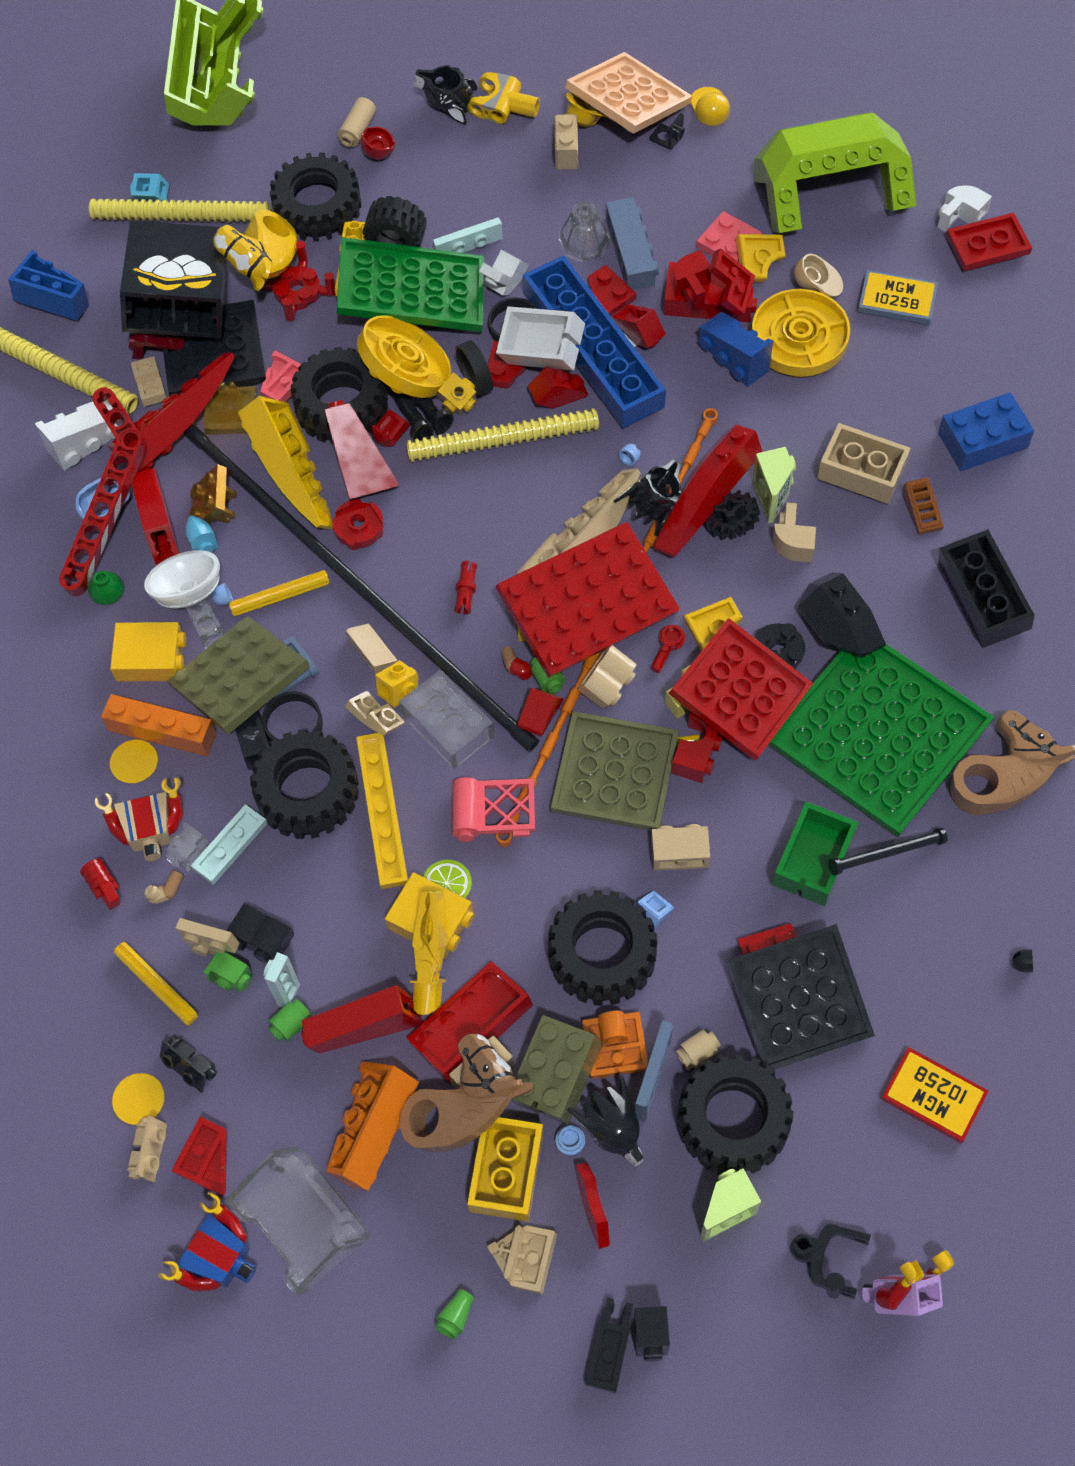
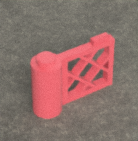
M464 777L453 781L452 834L458 840L469 842L474 840L479 834L513 833V837H530V832H535L534 778L478 781L474 778ZM528 787L529 794L521 802L511 794L516 788ZM485 789H498L503 794L492 803L485 797ZM506 798H509L517 805L508 815L498 808ZM485 803L489 806L487 810H485ZM520 810H523L529 816V824H517L512 818ZM493 811L503 818L498 825L486 826V817Z

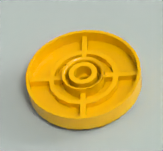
M790 289L776 293L759 306L752 322V329L758 332L757 337L764 341L768 338L773 341L770 368L786 375L804 377L823 373L834 367L842 359L848 347L850 323L845 311L835 300L817 291Z
M376 316L366 322L358 335V352L365 365L369 368L370 374L390 386L395 393L430 398L437 395L439 388L451 376L450 361L444 350L429 334L412 323H406L392 316Z

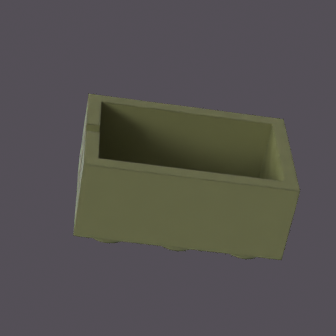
M542 1015L515 1078L516 1080L522 1079V1082H531L533 1091L511 1100L516 1105L539 1114L541 1112L544 1116L569 1126L572 1115L567 1110L571 1108L575 1111L603 1043L592 1033Z

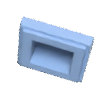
M653 890L639 900L635 906L641 905L646 910V918L652 919L654 930L674 909L670 903Z

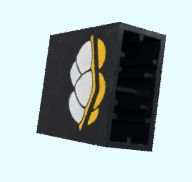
M130 220L120 287L122 332L221 339L227 259L213 244V238L220 227Z

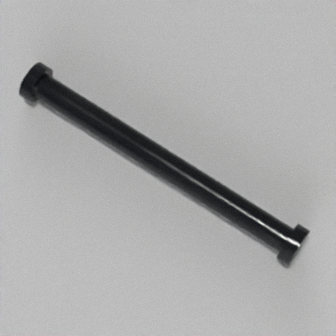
M937 828L933 830V833L842 859L832 858L828 861V867L833 875H839L845 869L935 843L938 845L945 844L948 836L943 828Z

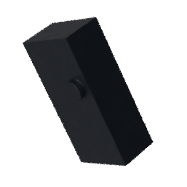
M989 529L939 549L938 563L982 648L1032 629L1035 615Z

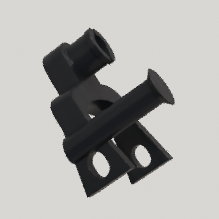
M828 1224L822 1229L818 1239L806 1234L797 1235L791 1242V1254L795 1260L811 1265L810 1275L812 1283L817 1287L828 1290V1295L831 1298L835 1299L839 1295L855 1299L857 1289L845 1286V1280L841 1274L834 1272L829 1274L827 1279L823 1277V1257L830 1240L834 1236L839 1235L868 1246L871 1234ZM805 1244L808 1248L801 1250L798 1248V1245Z

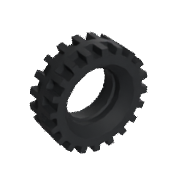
M319 152L318 157H312L311 153H306V158L299 159L298 156L293 157L294 162L290 165L287 162L283 163V171L276 170L274 173L275 181L271 180L270 182L271 202L274 213H277L291 224L296 233L299 234L300 240L305 241L307 236L313 237L314 242H318L319 237L326 236L327 240L333 239L332 234L335 232L342 235L344 222L353 221V217L359 218V208H361L362 203L358 178H356L354 169H349L348 162L343 160L339 163L336 155L326 158L325 153ZM325 183L336 188L335 195L327 202L319 205L302 204L294 198L295 193L300 188L310 184Z

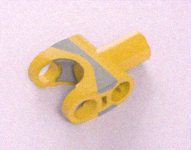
M486 72L480 77L479 86L490 95L472 97L467 106L470 113L475 117L503 124L507 121L510 112L536 118L539 111L540 98L520 93L522 88L521 82L513 76ZM484 80L491 81L493 85L487 84ZM474 105L479 106L482 110L475 108Z

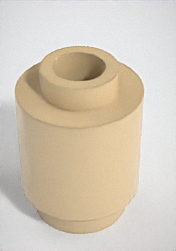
M701 1030L680 1044L681 1048L675 1052L683 1066L689 1071L692 1068L698 1069L705 1061L718 1056L717 1048L721 1045L712 1032L707 1034L704 1030Z

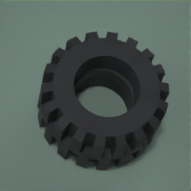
M392 196L380 197L370 205L363 228V238L367 241L420 247L427 226V219L424 217L423 211L419 210L416 204H412L407 199L403 200L397 196L396 198Z

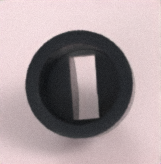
M1032 949L1017 951L1012 958L1014 968L1019 972L1033 973Z

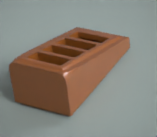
M929 478L906 482L902 495L918 534L942 530L944 525ZM923 499L926 500V501H924V502L916 503V501H919V500H923ZM926 509H929V510H930V511H927V512L919 513V511H922V510H926ZM933 518V520H934V521L922 523V520H924V519Z

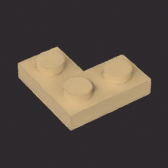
M182 918L179 919L175 928L183 937L182 940L190 945L191 951L200 956L206 957L207 954L215 956L216 953L223 954L225 951L235 953L239 945L238 940L231 932Z

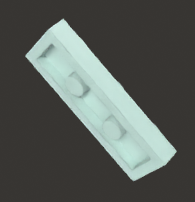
M245 804L192 863V869L214 885L268 824L266 819Z
M277 952L274 960H269L265 967L264 979L277 1005L284 1007L288 1002L292 1003L300 983L288 956Z

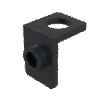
M680 113L670 127L662 123L659 124L650 135L649 140L672 150L685 133V128L683 127L684 114ZM667 132L669 133V139L662 140L658 137V134Z

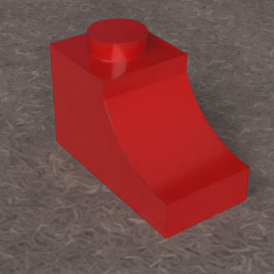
M629 304L611 317L637 346L651 348L657 345L659 339L666 335L655 309Z

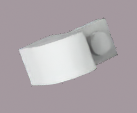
M964 185L952 188L947 192L945 203L938 213L940 217L938 228L946 232L958 218L969 224L980 221L988 213L992 196L973 186Z
M501 250L493 267L483 263L479 272L486 275L484 285L502 295H508L520 283L522 275L525 274L529 265Z

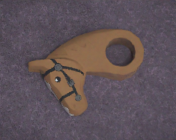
M1015 710L1005 711L999 717L996 728L999 734L1006 740L1008 756L970 755L960 761L949 784L951 799L960 810L971 815H986L1012 808L1040 790L1048 782L1058 766L1074 760L1075 745L1060 746L1048 731L1033 724ZM971 775L985 777L991 782L994 791L987 795L972 793L966 787L964 779Z
M468 1034L458 1044L459 1054L463 1059L464 1067L461 1088L454 1090L420 1089L408 1097L400 1116V1129L404 1140L414 1148L430 1152H446L459 1149L485 1132L498 1119L512 1098L533 1091L532 1083L522 1082V1079L516 1080L511 1067L484 1036ZM437 1106L439 1112L438 1124L435 1130L428 1135L425 1126L426 1118L429 1112Z

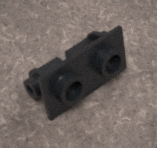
M173 1036L168 1043L163 1040L159 1057L163 1064L181 1075L187 1085L194 1086L202 1093L205 1079L211 1081L217 1074V1071L214 1070L215 1066L201 1054L191 1060L190 1058L195 1054L196 1050L181 1037L176 1038Z

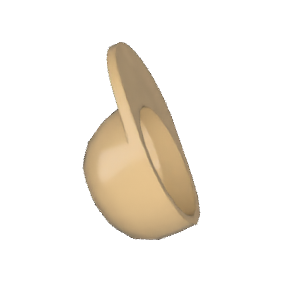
M807 254L797 262L794 268V276L801 288L813 291L819 290L829 297H837L842 293L843 281L840 274L816 254Z

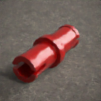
M469 561L461 562L459 582L456 583L457 599L454 608L458 614H461L463 604V615L471 613L472 597L476 592L475 576L477 564L471 561L469 571Z

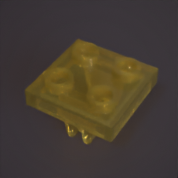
M220 382L219 388H217L211 400L205 406V434L247 433L242 427V420L238 412L257 398L256 386L237 387L234 382H230L229 386H225L224 382Z

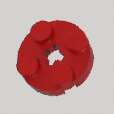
M354 499L343 503L336 510V516L332 521L334 534L349 549L357 550L369 546L383 536L384 521L382 512L374 503L369 502L368 504L361 502L360 499ZM355 520L365 522L361 527H354Z

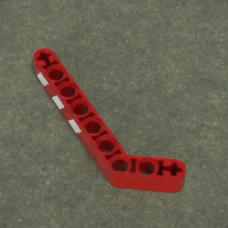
M107 387L97 389L92 396V401L117 442L59 577V582L65 591L71 596L76 597L83 595L88 589L89 581L94 575L146 451V443L115 393ZM106 400H108L111 406L113 407V409H111L110 411L103 403ZM117 420H125L124 424H122L121 426H114ZM138 440L134 447H127L129 441ZM128 462L127 468L117 470L119 464ZM111 486H119L116 492L107 493ZM109 508L105 516H98V512L101 509ZM99 531L96 539L88 540L91 532ZM89 554V559L85 563H78L80 556ZM76 579L78 580L77 584H76V583H72L71 585L69 584L70 581H76Z

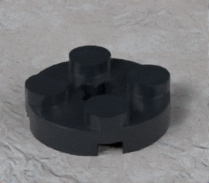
M775 623L756 631L755 639L794 669L798 667L805 654V641L793 624ZM775 645L784 647L782 653H778L777 650H772L771 648Z

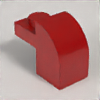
M701 250L682 257L674 269L673 290L675 296L683 294L685 300L688 303L691 302L695 310L704 307L705 290L702 286L711 282V272L708 271L710 263Z

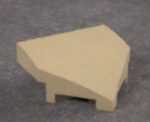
M518 1225L515 1227V1231L500 1241H494L487 1246L502 1270L503 1276L513 1288L543 1295L558 1235L555 1231L527 1225L522 1228Z

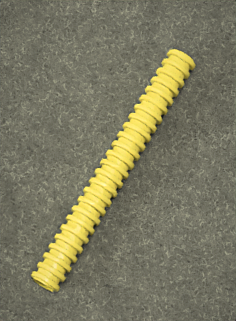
M91 199L89 202V214L92 220H97V218L99 220H104V218L106 220H111V218L114 220L119 218L125 220L127 218L130 221L134 218L135 221H139L141 218L143 221L147 219L150 221H154V219L157 221H161V219L164 221L169 219L171 221L176 219L183 221L185 219L188 222L192 219L193 222H196L199 219L200 222H204L206 219L207 222H211V220H214V222L219 220L221 222L226 220L228 222H233V220L240 222L242 220L243 223H246L247 220L252 221L258 210L271 211L268 201H265L263 204L257 201L254 204L253 201L249 203L246 201H242V203L239 201H235V203L232 201L227 203L225 201L220 203L213 201L211 203L210 200H207L204 203L203 200H200L197 203L196 200H192L190 203L189 200L184 202L182 200H177V202L174 200H170V202L167 200L162 202L156 200L154 202L150 199L147 202L145 199H142L139 202L138 199H135L132 202L131 199H127V201L124 199L119 201L117 199L112 201L110 199H105V201L103 199H98V201Z
M0 327V351L89 396H93L97 389L107 387L115 393L128 415L136 409L138 404L137 395L131 394V392L125 391V389Z
M591 408L589 412L585 409L583 413H580V411H576V414L568 412V415L562 413L560 417H557V415H553V418L545 416V419L539 417L537 421H534V419H530V422L523 420L522 423L516 421L513 425L511 423H507V426L500 424L499 427L493 425L490 429L488 427H484V430L477 428L476 431L470 429L467 433L465 431H461V434L454 432L453 435L447 433L444 437L438 435V438L430 436V439H426V437H423V440L415 439V442L407 440L406 445L409 460L412 463L415 462V459L422 461V458L430 460L432 456L435 459L438 458V455L445 457V454L453 456L455 452L458 455L461 454V451L468 453V450L476 452L478 448L482 451L484 447L491 449V446L499 448L501 444L505 447L507 443L514 445V442L522 444L524 440L528 443L530 439H533V441H537V438L544 440L547 436L551 439L553 435L560 437V434L567 436L568 433L574 435L576 431H579V433H583V430L590 432L591 429L597 431L599 428V418L595 408Z

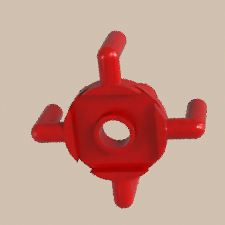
M304 241L296 243L299 258L298 266H288L282 274L276 276L274 281L265 280L261 290L274 292L276 300L283 306L287 321H293L297 310L307 308V304L311 302L315 303L320 295L335 296L333 273H325L326 286H321L317 272L313 268H307L308 255ZM294 286H302L298 291L291 290Z

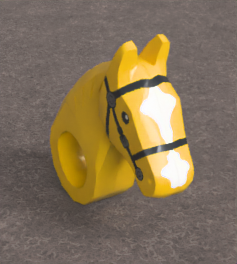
M258 210L245 230L244 235L230 225H225L218 229L213 238L214 247L239 273L251 279L254 290L257 292L260 291L266 279L279 276L287 269L297 250V234L295 229L286 219L269 210Z

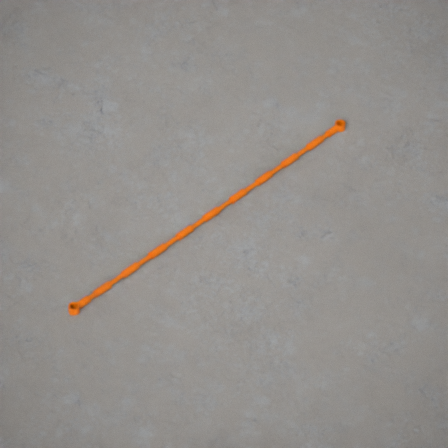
M708 408L703 412V422L696 434L697 438L691 444L682 462L683 467L678 475L680 484L688 469L692 467L701 448L702 440L706 438L711 426L717 423L718 412L713 408ZM653 521L643 542V548L646 553L650 547H653L657 538L654 535L656 521ZM601 652L585 660L582 666L583 670L575 687L571 688L560 710L561 715L539 753L540 758L531 776L527 778H534V788L537 784L536 779L545 761L549 759L559 739L558 734L581 694L577 689L592 669ZM528 787L522 788L517 800L521 802L529 794ZM521 810L512 818L515 823H518L521 817L519 815ZM512 833L496 834V842L499 846L508 847L513 841ZM501 835L509 836L507 840H501L499 837Z

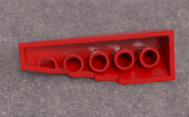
M223 353L198 373L200 375L199 379L192 378L181 385V393L167 396L162 400V407L154 411L150 409L134 422L146 443V451L137 471L149 469L154 464V458L159 454L164 455L173 448L172 443L195 421L223 381L235 357L233 353ZM116 439L107 445L111 451L115 447ZM138 440L129 441L127 447H134Z
M739 425L733 426L720 437L697 464L653 546L656 551L676 557L713 513L715 505L723 501L724 496L728 495L755 463L756 454L763 452L755 430Z

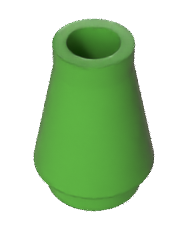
M458 1289L456 1295L436 1317L435 1329L442 1335L454 1340L459 1334H463L474 1297L467 1291Z

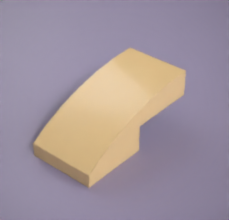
M152 356L131 362L143 406L146 407L162 402L166 398V393L155 357Z

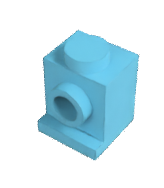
M134 173L133 182L130 185V193L134 199H138L139 202L142 199H145L147 202L150 199L154 202L156 200L161 202L167 200L169 183L160 174Z

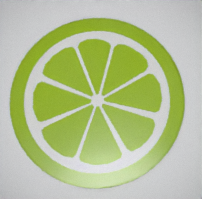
M455 860L437 861L423 875L424 878L463 898H466L471 890L472 879L468 869Z

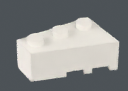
M93 401L76 407L77 412L65 416L61 413L55 415L56 420L45 424L42 421L35 423L48 453L64 471L115 438ZM107 401L103 402L109 411L113 409ZM117 420L114 426H121L123 424L122 420Z

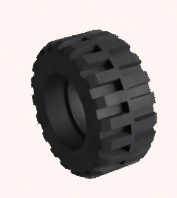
M334 347V350L330 351L327 349L321 350L320 354H313L308 357V362H303L298 367L299 372L296 371L292 378L291 395L298 422L310 436L314 437L316 435L317 440L323 442L330 440V443L333 444L324 410L329 408L328 403L320 401V398L329 390L338 387H350L360 392L353 400L347 403H350L364 428L370 434L372 433L371 425L376 426L387 412L388 396L386 384L370 374L369 368L363 362L360 354L356 353V349L347 348V350H342V347Z
M298 730V734L294 735L288 732L283 734L284 738L279 741L276 738L269 742L270 748L268 750L263 748L258 754L260 761H254L252 766L253 774L250 776L251 792L261 816L266 819L272 829L278 828L280 834L287 837L293 833L295 839H304L305 835H311L313 839L320 837V832L326 831L327 834L333 832L334 825L337 823L342 825L347 820L346 813L352 814L355 808L354 801L358 800L359 795L356 770L347 749L343 744H338L336 738L331 735H327L324 738L323 733L316 730L312 734H308L307 730ZM317 768L330 775V781L325 790L313 799L293 801L285 798L280 793L286 778L297 770Z
M602 890L594 891V896L587 897L586 893L578 895L576 903L569 900L564 904V912L558 911L555 915L554 925L550 926L548 933L549 964L551 970L554 971L555 980L558 984L564 985L566 993L570 996L574 993L577 994L578 1000L587 1003L588 999L594 1000V1005L603 1006V1001L610 1000L611 1005L620 1003L621 997L625 996L629 1000L635 996L636 989L642 990L646 986L647 978L652 976L656 962L657 933L654 932L652 919L646 918V910L641 905L634 906V899L629 896L621 899L619 898V892L610 891V895H602ZM609 928L619 932L626 938L630 950L627 958L617 966L600 969L591 967L579 959L575 950L576 942L589 930Z
M726 1054L717 1056V1061L713 1063L710 1059L702 1063L701 1069H695L689 1075L688 1082L684 1083L678 1103L677 1126L680 1128V1138L683 1144L688 1145V1152L693 1158L698 1157L701 1159L702 1166L707 1169L710 1166L715 1167L719 1174L730 1169H734L735 1172L744 1169L745 1171L750 1170L751 1173L760 1171L761 1166L764 1164L768 1166L784 1148L793 1121L794 1111L791 1110L792 1098L790 1093L785 1091L786 1084L783 1079H777L774 1076L775 1070L769 1065L766 1068L761 1067V1060L752 1057L751 1062L743 1060L744 1055L735 1054L734 1059H728ZM724 1091H740L752 1097L758 1103L763 1113L762 1125L758 1132L752 1137L742 1140L729 1139L718 1134L708 1123L706 1115L707 1106L711 1098Z

